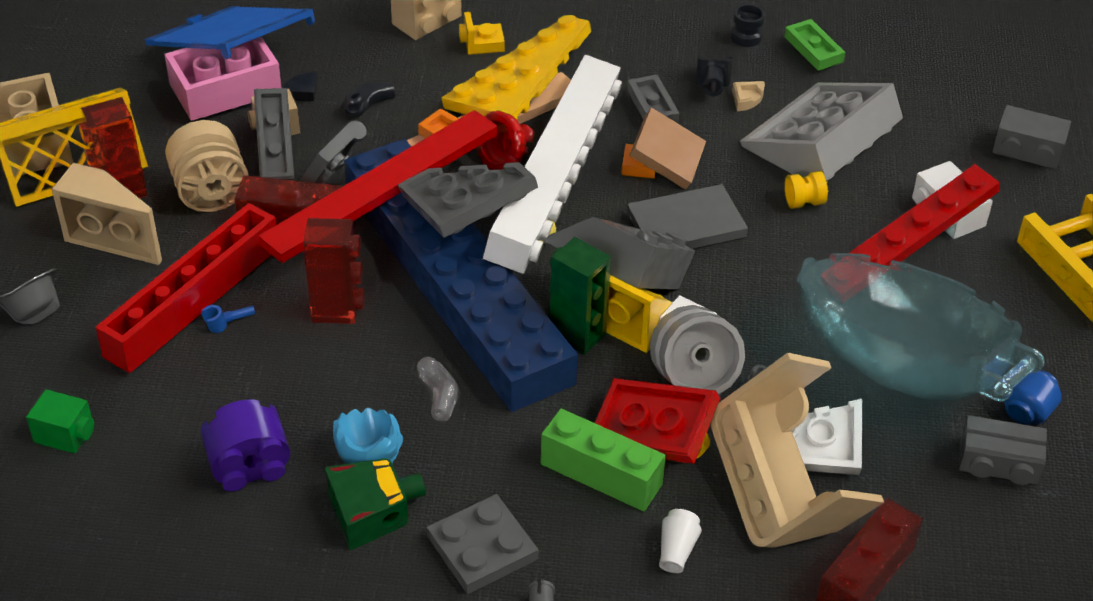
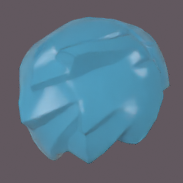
M365 408L360 413L357 409H354L347 415L341 413L339 418L334 420V443L337 454L345 464L384 458L391 460L393 463L403 442V436L393 414H388L385 410L376 412L371 408Z

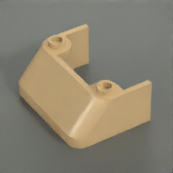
M786 353L719 402L711 420V429L747 534L751 542L756 546L775 548L836 533L884 503L882 495L839 489L836 492H824L816 497L792 430L804 422L809 411V402L804 387L831 369L829 361Z

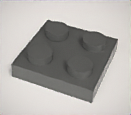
M497 494L427 527L428 539L467 594L538 560L539 549Z

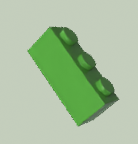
M562 408L541 434V465L645 512L663 485L665 454Z

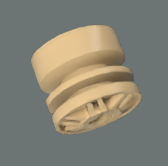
M210 120L190 122L177 129L168 139L165 149L166 160L171 175L174 178L179 198L187 207L202 212L222 210L236 203L246 192L249 183L248 171L240 155L235 137L227 126Z

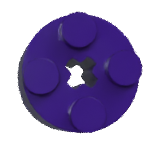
M253 399L232 402L216 410V418L209 424H207L206 420L202 424L200 434L213 477L222 483L224 490L238 491L245 487L248 482L262 478L266 481H275L285 474L284 466L290 458V448L278 412L273 405L269 404V408L260 405L259 400Z

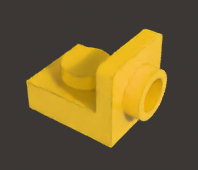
M464 12V24H459L460 43L466 42L468 55L505 52V41L501 23L473 25L471 13Z

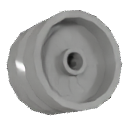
M696 305L677 307L664 315L654 328L650 341L652 362L658 372L675 386L716 390L720 394L733 385L741 374L745 361L744 342L737 329L708 308Z

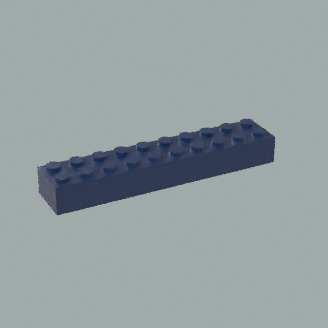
M402 139L345 159L346 184L412 146L406 139ZM402 193L364 214L511 412L577 385L578 354L509 268L483 259L487 240L473 223L465 226L461 232L444 238L402 196Z

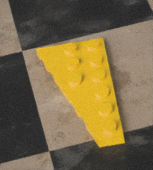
M574 15L560 17L558 22L546 29L540 30L538 35L527 42L519 44L509 54L499 57L495 63L486 69L476 72L475 76L466 82L456 85L451 92L441 97L444 109L465 115L475 110L483 116L492 111L500 110L513 115L518 120L517 116L520 113H526L530 109V100L539 97L558 74L557 67L559 64H566L569 60L568 53L571 50L578 49L591 33L589 21L576 18Z

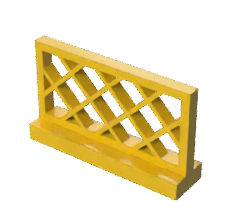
M121 87L0 122V162L16 207L53 196L52 188L56 183L48 180V177L57 162L68 168L71 166V164L59 158L68 140L85 149L77 164L83 165L89 153L92 152L106 160L101 170H105L112 177L148 167L129 104L131 102L127 90ZM123 111L126 125L120 136L104 128L111 114ZM101 118L99 124H96L91 121L94 119ZM86 122L96 127L87 145L71 138L77 124ZM69 127L66 134L58 131L60 129ZM101 131L117 139L109 156L92 149ZM128 131L132 142L125 139ZM50 132L63 137L54 155L37 147L43 135ZM35 137L32 144L25 141L26 139ZM19 142L29 147L21 165L8 159L4 146ZM124 142L134 147L138 161L123 165L114 160V157ZM34 151L52 159L43 176L26 169ZM111 163L119 166L108 170ZM10 165L18 169L15 176H13ZM23 172L40 180L33 193L20 196L16 184ZM45 183L53 186L42 190Z

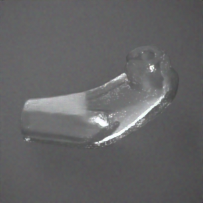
M424 357L418 362L417 371L420 373L421 380L433 390L431 415L438 421H448L459 396V387L440 362H436L432 357Z

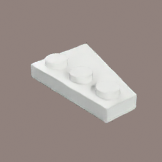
M862 399L849 401L848 405L829 409V406L815 408L814 412L807 414L802 424L792 430L807 471L860 475L862 469Z

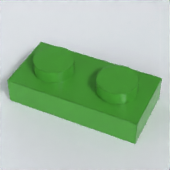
M812 19L785 27L784 37L818 71L844 62L845 51Z

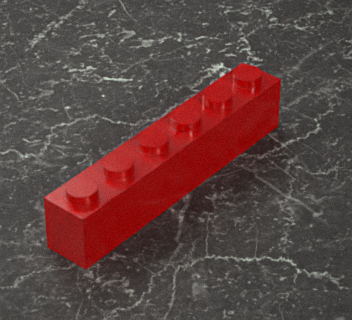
M248 203L95 326L102 357L129 374L197 318L206 306L215 303L271 255L260 246L259 235L276 226V217Z

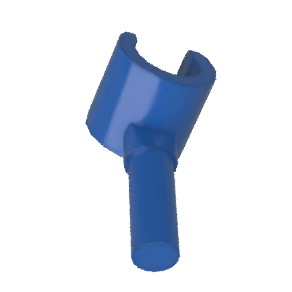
M209 305L202 310L201 314L211 332L221 333L226 328L228 322L255 315V310L253 306L223 313L218 305Z

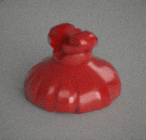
M497 110L487 113L484 117L497 125V135L477 147V153L483 165H487L489 170H502L506 163H521L522 158L529 153L525 144L527 142L533 143L534 141L533 129L526 124H519L513 115Z

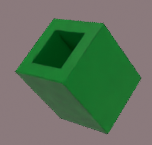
M45 389L26 416L34 443L76 454L84 440L86 441L91 437L94 430V419L91 416L88 400Z

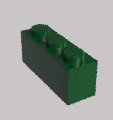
M573 237L566 245L557 248L550 259L551 284L549 292L551 293L549 318L572 348L585 355L606 335L611 256Z

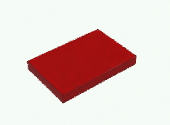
M614 378L595 420V424L665 454V460L694 464L720 397L716 390Z

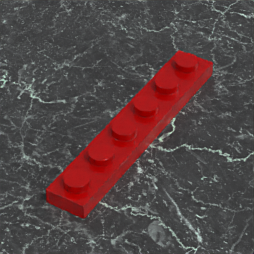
M974 164L817 275L818 284L843 304L1000 192V182Z

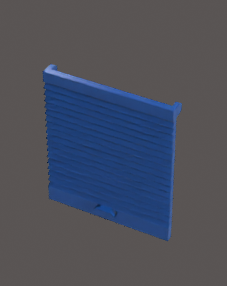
M230 6L202 17V14L186 19L188 23L145 39V42L149 46L221 50L223 58L229 59L231 58L230 49L302 19H306L307 24L312 25L315 23L313 9H271L267 7L244 8Z

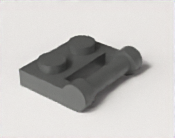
M359 121L348 123L317 154L298 184L307 192L317 183L321 187L325 185L335 173L334 170L344 166V160L348 159V153L355 143L361 142L365 137L366 127L363 123Z

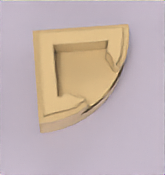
M764 81L733 83L732 93L737 111L751 109L761 102L764 95Z

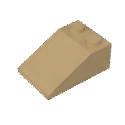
M72 163L52 188L64 241L159 265L162 257L152 208L105 170Z

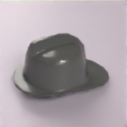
M51 269L13 291L1 295L0 306L14 321L21 324L32 325L44 320L60 307L57 292L51 279L57 270Z

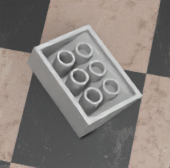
M818 82L740 140L743 148L791 174H799L804 177L810 172L821 171L827 181L833 178L834 173L844 165L853 162L854 157L860 152L870 148L873 142L880 136L890 132L892 127L903 119L893 83Z

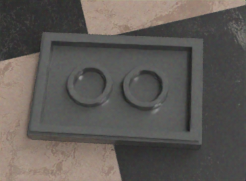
M723 184L627 204V214L635 228L648 232L655 230L664 234L671 232L686 239L685 246L691 249L747 237L748 227Z

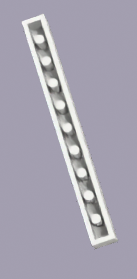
M584 55L525 165V168L535 176L539 188L527 193L523 199L512 201L503 206L490 231L483 259L524 274L530 261L537 262L543 242H546L550 235L553 222L556 223L562 205L569 196L572 184H575L580 168L585 164L589 149H592L597 134L602 129L606 115L609 114L613 101L618 96L622 81L617 80L621 67Z

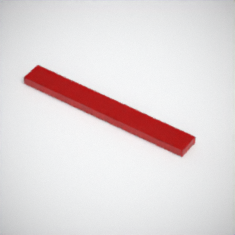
M473 110L259 235L260 246L281 263H284L401 193L398 184L428 168H443L497 135V125Z

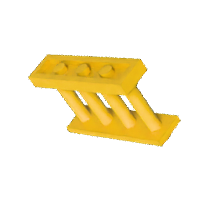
M1091 193L1085 196L1079 216L1054 225H1047L1036 213L1024 216L1017 242L1093 322V270L1089 269L1081 260L1093 255V240L1070 248L1060 238L1085 228L1093 235V194Z

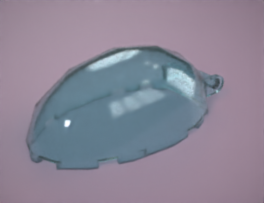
M830 253L829 259L815 262L816 259L810 257L803 261L802 270L798 274L797 282L807 321L840 360L890 390L926 401H960L982 394L1001 402L1012 395L1013 388L1030 373L1038 372L1045 364V359L1039 351L1019 343L1022 327L1018 321L1012 320L1011 322L1004 316L1005 309L995 301L989 305L976 298V290L954 279L891 260L890 266L870 262L871 256L866 254ZM1010 365H1013L1014 367L1005 374Z

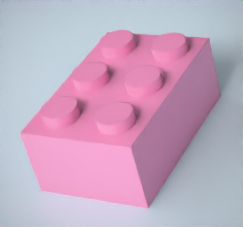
M262 37L231 48V58L224 59L221 50L183 48L165 54L170 86L191 121L252 103L251 97L254 96V89L282 88L279 63Z

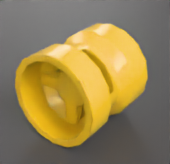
M810 172L804 177L799 174L786 176L785 196L791 209L801 208L805 203H811L814 206L826 204L828 187L823 172Z

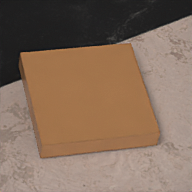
M651 107L645 114L630 156L680 187L687 189L694 178L706 141Z

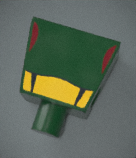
M386 458L325 468L328 495L349 550L356 549L404 527L408 523L407 501L426 496L424 482L420 473L398 479L391 460Z

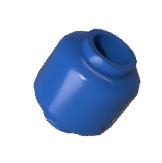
M1035 369L1022 371L1003 394L1007 414L1015 422L1023 425H1039L1044 423L1062 401V393L1056 378L1046 371Z

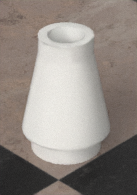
M673 509L669 511L667 517L663 518L661 558L659 566L663 570L670 573H681L683 571L685 562L702 532L699 525L700 519L696 514L684 509Z

